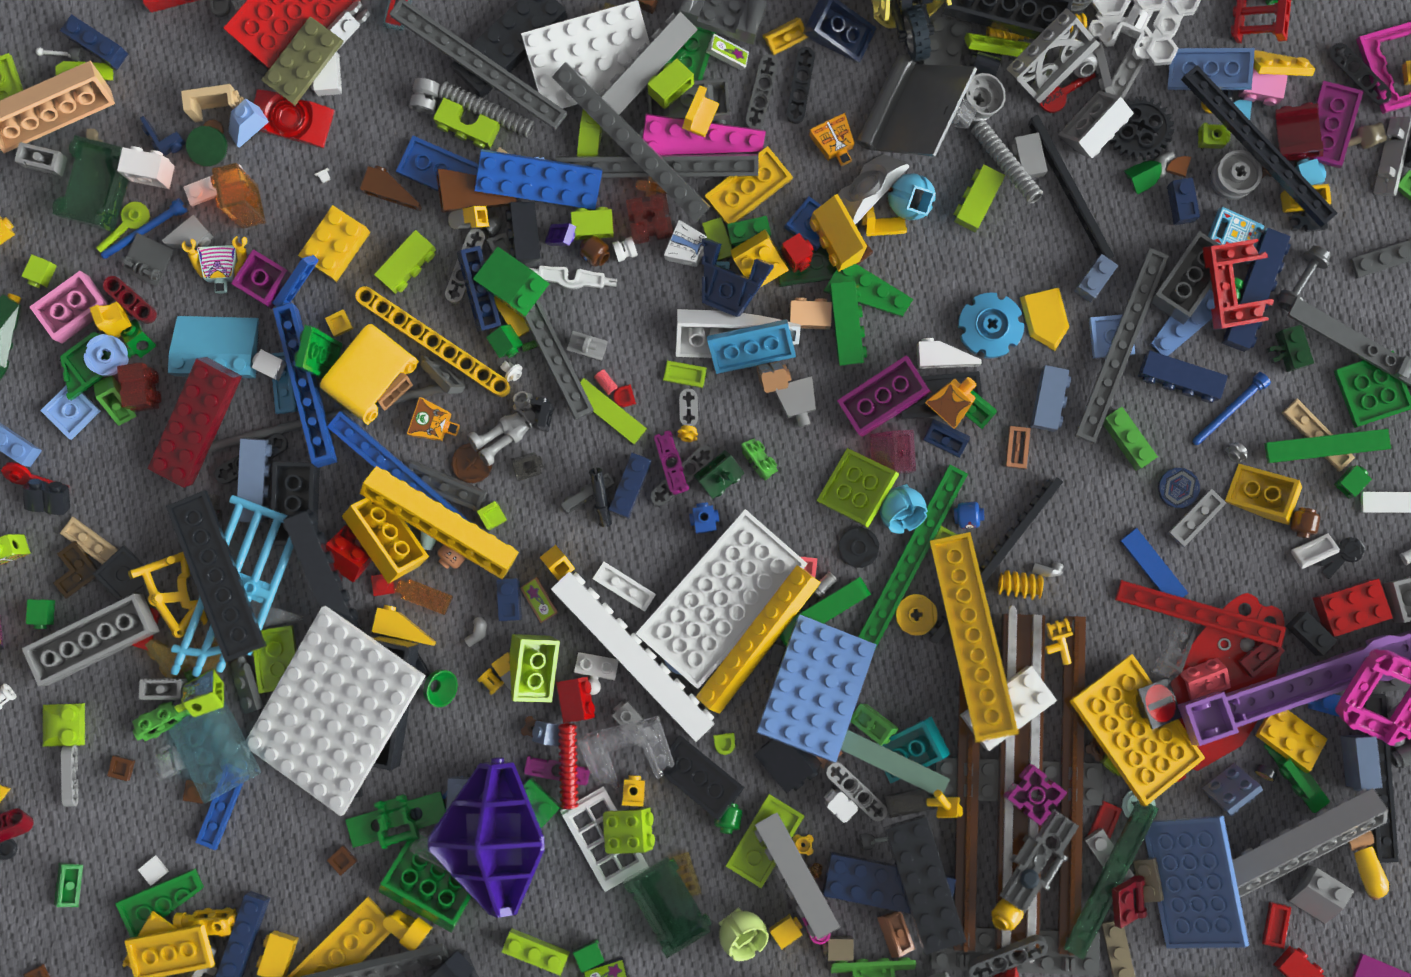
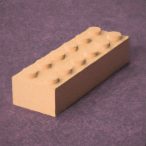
M91 60L0 100V150L3 153L18 148L20 142L29 143L115 104L110 87Z

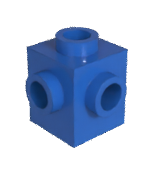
M708 502L696 504V508H693V513L689 514L691 526L695 525L696 534L717 531L716 522H719L718 510H714L713 505L709 506ZM702 515H707L708 519L706 521H703L700 517Z

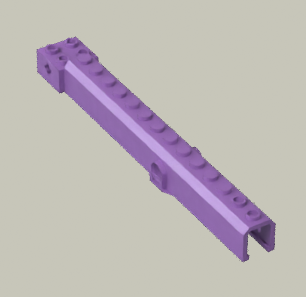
M1411 630L1394 636L1382 635L1365 641L1367 645L1226 694L1225 692H1214L1179 704L1178 708L1191 744L1201 746L1239 733L1237 727L1346 690L1364 660L1374 649L1389 650L1411 660ZM1383 674L1380 681H1389L1395 678Z

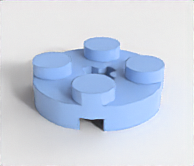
M104 334L92 338L86 346L84 361L91 371L101 376L115 375L128 364L127 348L116 337ZM105 350L108 353L111 352V355L109 356L110 358L108 360H102L101 358L104 355L103 351Z

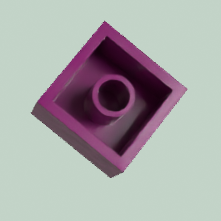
M253 249L231 284L272 309L274 307L272 302L291 276V273Z

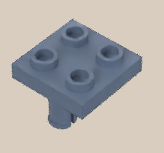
M1235 763L1202 788L1206 795L1229 816H1234L1235 812L1238 813L1242 806L1246 803H1251V799L1254 800L1255 796L1263 791L1261 785Z

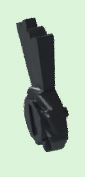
M1353 537L1342 540L1338 546L1340 549L1339 553L1321 560L1320 566L1330 563L1321 573L1326 574L1327 579H1330L1345 561L1353 563L1363 558L1365 547L1361 540Z

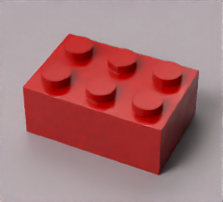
M1379 578L1369 579L1312 598L1322 626L1333 637L1393 618Z

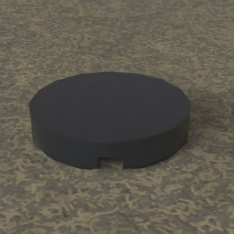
M855 527L842 535L839 542V553L847 565L854 568H863L871 565L876 560L879 553V542L871 530Z

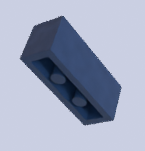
M72 14L60 29L68 39L118 70L128 56V53L120 45Z
M631 453L609 508L610 512L628 519L630 518L652 461L650 459Z

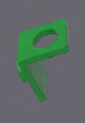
M134 319L130 322L132 326L123 330L121 335L126 345L142 358L154 349L156 344L143 332L139 322ZM140 341L148 342L147 348L143 350L137 349L136 345Z

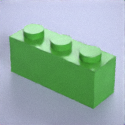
M1123 407L1116 409L1105 417L1103 426L1135 471L1143 468L1158 457Z

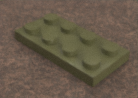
M310 16L261 81L290 103L296 105L344 41Z

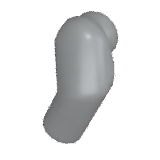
M1172 150L1156 157L1154 160L1162 165L1160 178L1166 175V163L1175 159V154Z
M476 617L473 620V633L464 638L469 647L482 640L486 635L487 623L482 617Z

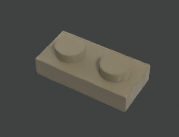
M1156 858L1134 860L1136 875H1141L1145 878V885L1143 886L1144 903L1163 901L1164 896Z

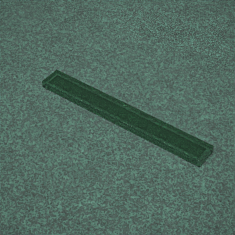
M1137 800L1063 948L1066 951L1084 960L1113 902L1112 889L1123 882L1159 808L1150 803L1147 806H1142Z

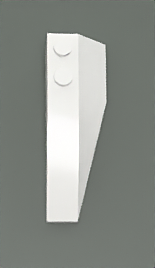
M677 309L676 357L712 358L707 336L780 321V319L742 313L740 317H735L716 310ZM788 322L793 344H799L801 326L800 324Z

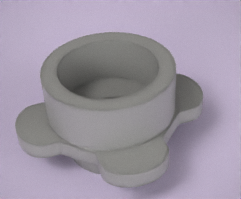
M525 391L517 392L512 398L514 401L513 410L519 411L532 408L530 404V399L533 398L532 394Z
M1233 443L1230 445V448L1226 447L1225 449L1228 457L1237 463H1241L1242 459L1247 458V449L1240 443Z

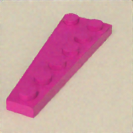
M652 114L645 115L642 138L659 155L761 152L763 150L765 130L711 123L706 136L702 137L682 128L685 119Z

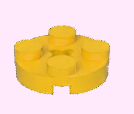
M909 595L901 600L895 612L896 622L901 630L909 635H924L933 628L937 621L936 606L924 595ZM914 609L922 613V617H919L918 621L911 617Z

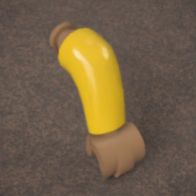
M1369 831L1349 841L1348 844L1351 851L1357 850L1354 856L1367 895L1371 899L1378 900L1388 893L1389 882L1378 861L1373 846L1368 847L1374 843L1373 834Z

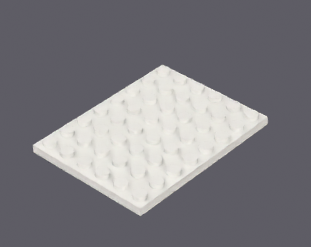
M323 606L243 746L335 813L342 816L350 806L425 675L330 608Z

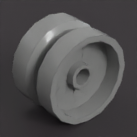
M1234 150L1227 153L1213 167L1210 174L1211 185L1220 197L1227 200H1239L1253 191L1260 183L1262 166L1250 152Z

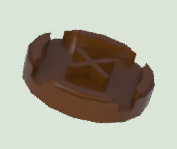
M467 443L456 450L452 457V469L460 480L475 484L489 476L492 464L487 466L478 455V452L485 448L484 446L476 452L471 444Z

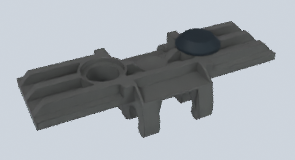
M1053 809L1036 838L1025 835L1022 840L1025 842L1018 855L1013 854L1010 861L1018 864L1000 896L1026 913L1040 888L1042 887L1048 891L1050 888L1049 884L1063 862L1067 861L1068 857L1063 854V851L1079 826ZM1050 836L1056 840V846L1051 849L1045 844L1046 839ZM1051 854L1055 855V860L1043 879H1040L1038 875Z

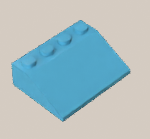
M177 316L169 350L168 373L173 376L188 377L195 360L208 357L242 375V378H256V370L251 367L253 365V357L257 353L259 318Z

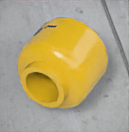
M1003 898L991 912L992 922L1002 931L1013 930L1022 920L1023 911Z

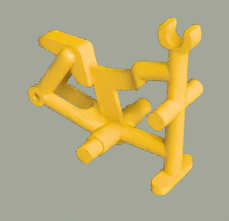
M180 552L128 571L130 579L143 576L150 594L148 596L149 604L156 607L172 631L173 637H183L198 600L190 601L187 592L186 579L190 576V569L184 553ZM181 562L182 573L177 577L178 592H158L150 572ZM180 602L182 608L189 611L178 624L165 603ZM204 610L200 618L203 625L208 621Z

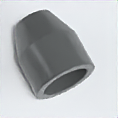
M497 215L488 218L489 227L482 228L490 237H493L503 224V221Z

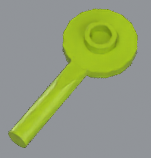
M136 201L125 205L121 212L122 223L96 249L101 253L128 228L136 230L149 222L150 213L148 208L141 202Z

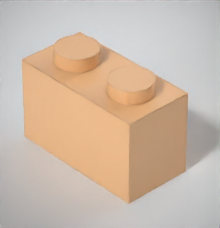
M795 298V300L790 302L789 322L800 324L803 329L830 330L832 302H827V299L823 298L815 299V301H807L806 298Z

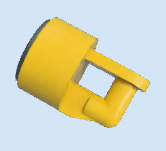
M396 910L392 915L386 916L383 920L385 929L400 939L399 943L409 951L421 948L433 932V927L420 917L414 919L401 910Z

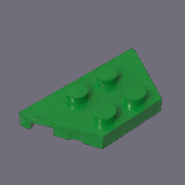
M92 332L60 356L61 365L64 368L63 377L68 392L66 395L70 401L105 377L91 371L84 361V353L86 354L88 342L100 335L96 332ZM127 348L129 359L136 353L133 350ZM103 351L102 360H108L111 352Z

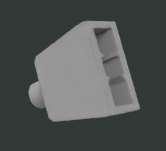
M812 376L789 382V386L786 389H776L774 393L786 418L796 417L799 428L810 425L808 413L816 410Z

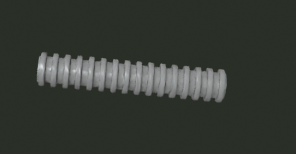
M447 81L442 84L439 90V98L449 99L462 105L463 109L467 108L469 112L473 111L474 114H482L501 124L502 127L507 126V129H513V132L518 131L520 135L524 134L526 138L531 135L534 129L533 120L528 121L529 119L523 118L522 115L517 116V113H512L511 110L506 111V108H500L498 104L495 106L493 102L489 103L487 99L478 98L476 94L472 95L471 92H466L465 89L461 90L460 87H455L454 84L449 85Z
M983 120L976 123L971 133L975 135L976 139H979V143L982 144L983 148H986L987 153H990L989 155L1001 167L1000 169L1004 171L1008 179L1012 180V184L1015 185L1020 194H1023L1024 199H1027L1028 203L1036 202L1042 196L1043 191L1039 189L1034 180H1031V176L1028 175L1023 166H1020L1019 161L1013 157L1009 149L1005 148V144L1002 143L997 134H994L995 132L987 125V122Z

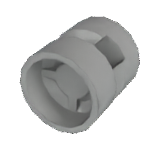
M415 78L412 89L415 94L411 95L409 108L420 113L434 114L437 105L435 98L439 95L440 84L430 79Z

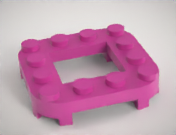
M1374 649L1358 669L1340 698L1335 710L1339 717L1353 730L1358 729L1371 736H1377L1378 739L1383 740L1386 744L1395 746V743L1405 738L1411 739V686L1390 719L1365 709L1363 706L1383 674L1390 675L1411 685V660L1389 650Z

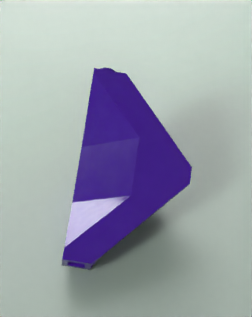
M502 757L491 758V762L479 763L428 836V851L488 915L497 918L517 915L544 852V836L515 764L504 761Z

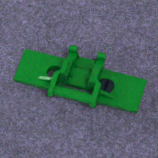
M441 791L409 801L406 795L401 794L391 800L375 802L374 807L378 810L346 819V824L353 848L379 841L381 848L386 849L389 845L412 838L414 840L419 839L418 829L438 823L445 814L446 807ZM376 819L380 825L379 831H375L372 827V823ZM409 824V831L388 837L387 829Z

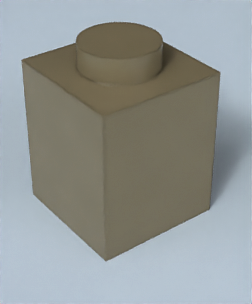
M830 936L829 940L823 944V954H827L828 961H854L853 937Z

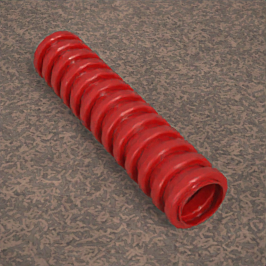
M565 723L558 726L560 730L558 732V736H560L558 742L561 744L558 746L561 749L559 752V756H561L559 758V762H561L559 765L561 769L559 771V775H561L559 778L561 782L559 788L562 789L560 790V795H562L560 797V801H562L560 807L562 809H575L579 806L576 802L578 800V796H576L578 794L576 789L578 787L576 783L578 781V777H576L578 774L576 770L578 764L575 763L578 760L575 757L577 755V751H575L577 748L575 744L577 742V738H575L577 735L575 731L577 725Z

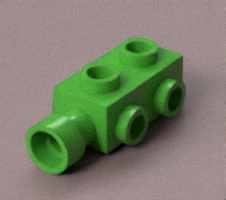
M171 701L163 703L157 709L143 713L132 721L135 727L133 734L138 741L141 739L147 741L151 738H157L161 733L178 727L180 723L184 722L183 717L187 715L190 717L192 715L188 710L178 713ZM175 719L174 723L169 724L170 720ZM156 728V731L151 734V730Z

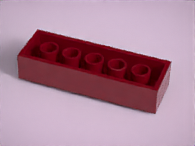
M208 357L197 358L147 469L183 488L193 485L242 375Z

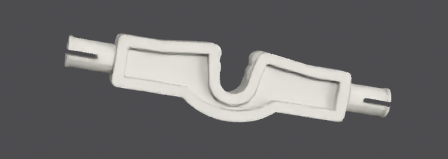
M540 266L539 269L530 268L547 282L558 283L567 289H579L583 286L603 288L604 285L616 287L617 278H606L604 273L578 269L575 278L569 280L568 268Z

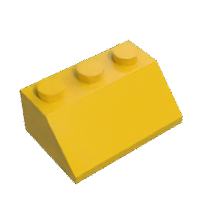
M836 194L812 213L810 226L814 232H817L822 248L827 250L830 263L836 266L839 272L860 262L867 245L839 195Z

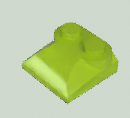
M85 703L43 705V747L85 745Z

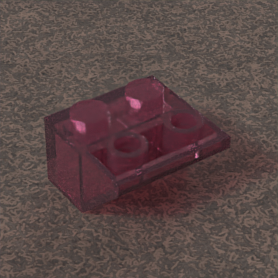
M914 430L870 434L871 460L896 471L898 474H908L916 471Z

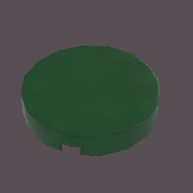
M200 126L193 129L188 135L186 150L189 157L196 164L214 166L221 163L226 157L228 142L219 129L211 126Z

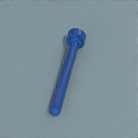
M177 198L172 201V205L169 206L168 210L102 251L101 257L107 259L134 241L137 233L144 235L172 216H182L188 212L187 208H184L182 200Z
M1258 372L1253 377L1252 385L1193 439V444L1199 445L1257 390L1267 388L1271 384L1270 379L1264 373Z

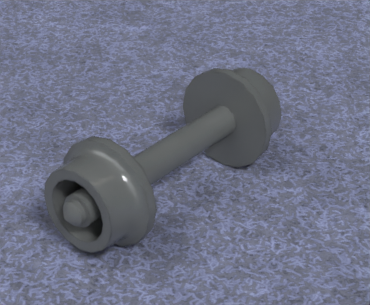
M1312 246L1309 251L1304 252L1303 258L1309 264L1292 291L1281 290L1279 292L1280 298L1277 304L1282 309L1289 312L1297 297L1304 301L1299 295L1316 267L1326 269L1329 266L1328 261L1331 254L1326 249L1320 246Z

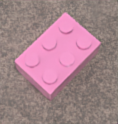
M79 271L31 305L30 309L51 338L57 342L64 343L94 321L90 307L110 304L91 278L82 271Z

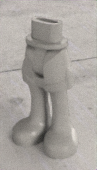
M530 408L524 411L519 410L517 413L509 416L505 415L499 419V424L483 435L470 432L467 434V438L473 449L477 452L488 442L504 434L497 442L478 452L481 460L487 466H490L494 463V456L499 450L511 442H519L523 435L532 428V424L535 423V413Z

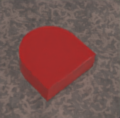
M631 384L615 390L613 399L618 406L628 407L636 404Z

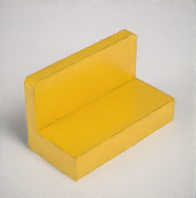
M700 85L687 112L682 128L705 137L719 103L706 98L707 88Z

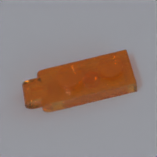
M408 579V582L399 580L395 592L402 594V599L446 615L453 598L452 595Z

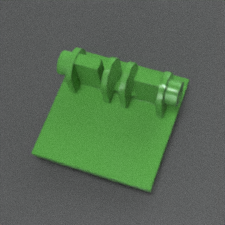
M752 439L741 444L742 454L747 460L752 459L749 463L754 462L753 468L758 467L755 471L760 478L767 480L772 474L778 472L776 462L773 458L766 455L764 452L765 448L760 441Z

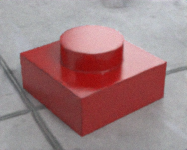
M382 574L371 576L374 596L395 593L394 581L388 584Z

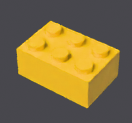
M332 205L298 256L302 259L314 255L318 259V263L314 268L337 282L371 232L366 226Z

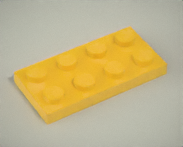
M768 146L758 153V176H729L705 195L706 200L726 224L740 221L793 179V176Z
M204 924L132 937L124 941L134 977H163L211 968L215 965Z

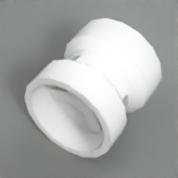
M632 237L625 238L622 242L616 241L612 243L618 262L625 260L629 256H638Z

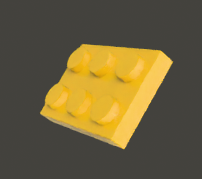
M1289 710L1264 718L1255 735L1283 757L1291 759L1294 765L1305 773L1311 772L1328 740Z

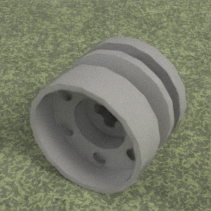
M980 73L975 75L956 115L968 124L986 121L1004 105L1005 89L1003 84L997 77L991 74Z

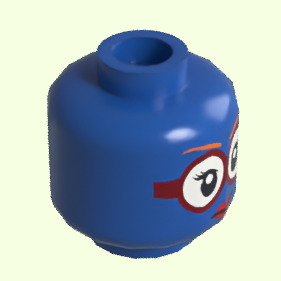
M977 502L959 503L957 508H954L955 524H959L961 529L978 528L981 521L985 520L984 508H980Z

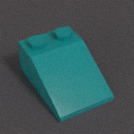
M932 716L892 735L889 738L891 741L888 744L882 745L925 767L943 760L951 754ZM884 771L890 784L900 780V778Z

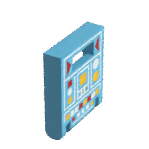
M1221 207L1217 211L1208 237L1220 245L1251 239L1259 240L1262 234L1259 231H1263L1264 225ZM1228 222L1222 239L1217 237L1216 234L1220 223ZM1258 242L1253 244L1255 248L1257 247Z

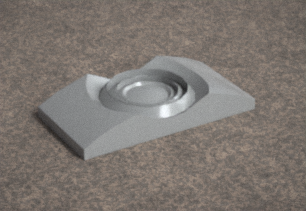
M885 154L878 156L863 165L860 175L854 179L851 185L840 190L838 195L855 225L909 168L907 163Z

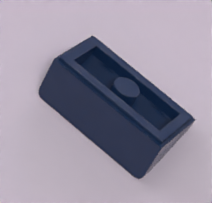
M933 419L923 440L960 458L969 442L970 436Z

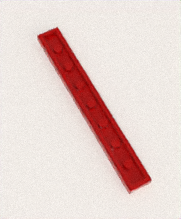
M1120 580L1115 600L1280 648L1286 631V627L1123 580Z

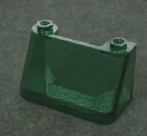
M74 135L73 140L69 144V152L75 158L65 197L60 196L54 200L52 214L97 229L113 232L116 228L129 180L117 171L123 147Z
M668 856L631 875L623 883L628 893H634L632 898L634 901L636 900L654 931L658 942L660 941L661 950L666 958L710 933L711 929L709 926L712 925L706 913L702 914L677 872L680 868L674 858L670 859Z

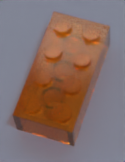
M237 163L212 168L213 176H210L213 188H216L217 196H215V202L218 209L220 208L224 214H227L242 229L265 224L266 220L259 188L252 178Z

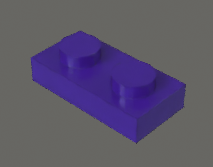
M570 223L551 224L544 243L550 246H570V243L575 238L576 226Z

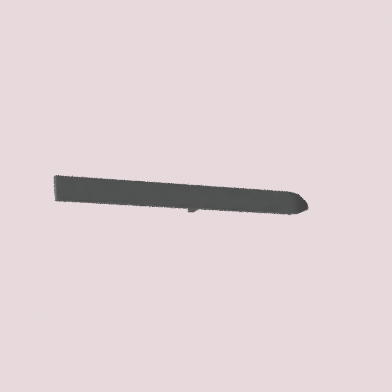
M1298 297L1295 298L1287 316L1411 387V359L1408 356H1398Z

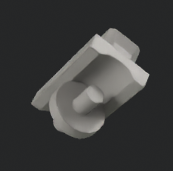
M572 331L567 351L602 361L608 341Z

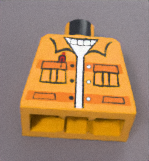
M845 113L810 129V138L827 160L837 157L841 166L852 161L847 151L853 149L854 140Z

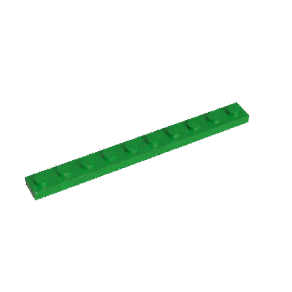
M952 465L948 466L926 507L928 510L926 519L915 528L858 638L874 643L876 647L879 644L930 547V541L934 540L968 475L967 473Z

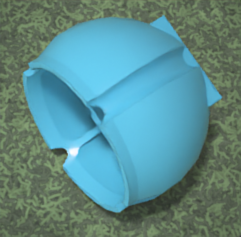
M915 173L902 175L891 186L893 191L888 192L889 205L894 213L907 220H918L928 215L933 208L932 202L936 199L932 183L926 177ZM916 188L924 190L918 209L909 207Z
M908 484L890 489L880 507V517L884 525L891 532L897 534L904 533V529L911 531L924 522L928 512L923 496L915 489L910 488Z

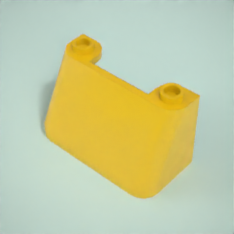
M368 324L321 380L320 388L333 400L369 425L378 415V407L375 405L377 400L400 372L405 374L412 373L419 361L376 326Z

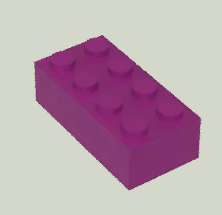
M906 355L837 400L858 435L863 437L930 394L931 391Z

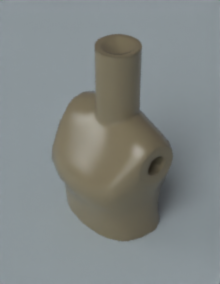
M1378 122L1358 128V135L1350 138L1348 147L1360 144L1363 149H1367L1386 142L1387 137L1383 124Z

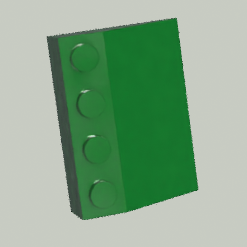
M421 835L419 839L414 840L412 838L407 840L379 887L381 894L452 933L472 898L428 851V839Z

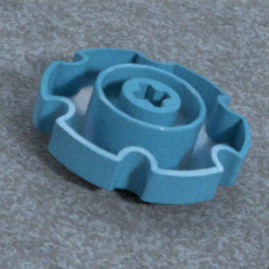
M983 293L974 297L972 300L974 305L966 304L958 319V328L964 331V334L960 336L963 345L975 355L982 351L985 358H998L1008 354V346L1016 347L1023 336L1024 323L1018 321V317L1022 314L1020 308L1007 296L1000 300L997 297V293ZM993 322L995 325L989 329L987 325Z

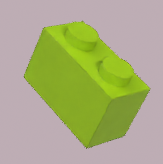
M676 59L672 63L666 64L663 71L657 76L654 75L650 78L647 84L648 94L660 106L666 109L694 85V74Z
M598 207L596 210L588 211L586 208L576 209V212H571L572 225L576 226L574 240H583L592 236L598 238L614 237L612 209Z

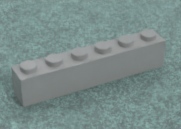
M681 12L676 15L672 13L666 19L667 25L664 29L658 28L651 36L653 38L652 42L649 45L644 43L637 51L640 55L635 60L631 58L623 66L626 70L621 75L617 73L610 80L612 85L607 90L603 88L598 93L618 114L628 106L648 84L650 78L656 75L698 30Z
M778 813L755 824L757 830L754 833L759 842H765L767 849L764 851L769 860L772 861L774 859L778 867L775 868V871L780 880L785 879L788 885L785 889L790 899H796L798 906L795 908L801 919L804 917L807 919L809 925L806 928L811 937L816 936L817 940L840 928Z

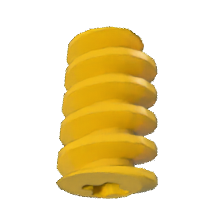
M1005 570L1003 574L1002 572L1000 573L998 595H1001L1003 590H1006V596H1009L1011 591H1014L1016 598L1022 592L1023 599L1026 598L1027 594H1030L1031 600H1034L1036 595L1041 599L1044 583L1043 576L1038 575L1035 579L1034 574H1029L1027 577L1026 573L1022 572L1019 576L1017 571H1013L1010 574L1009 570Z

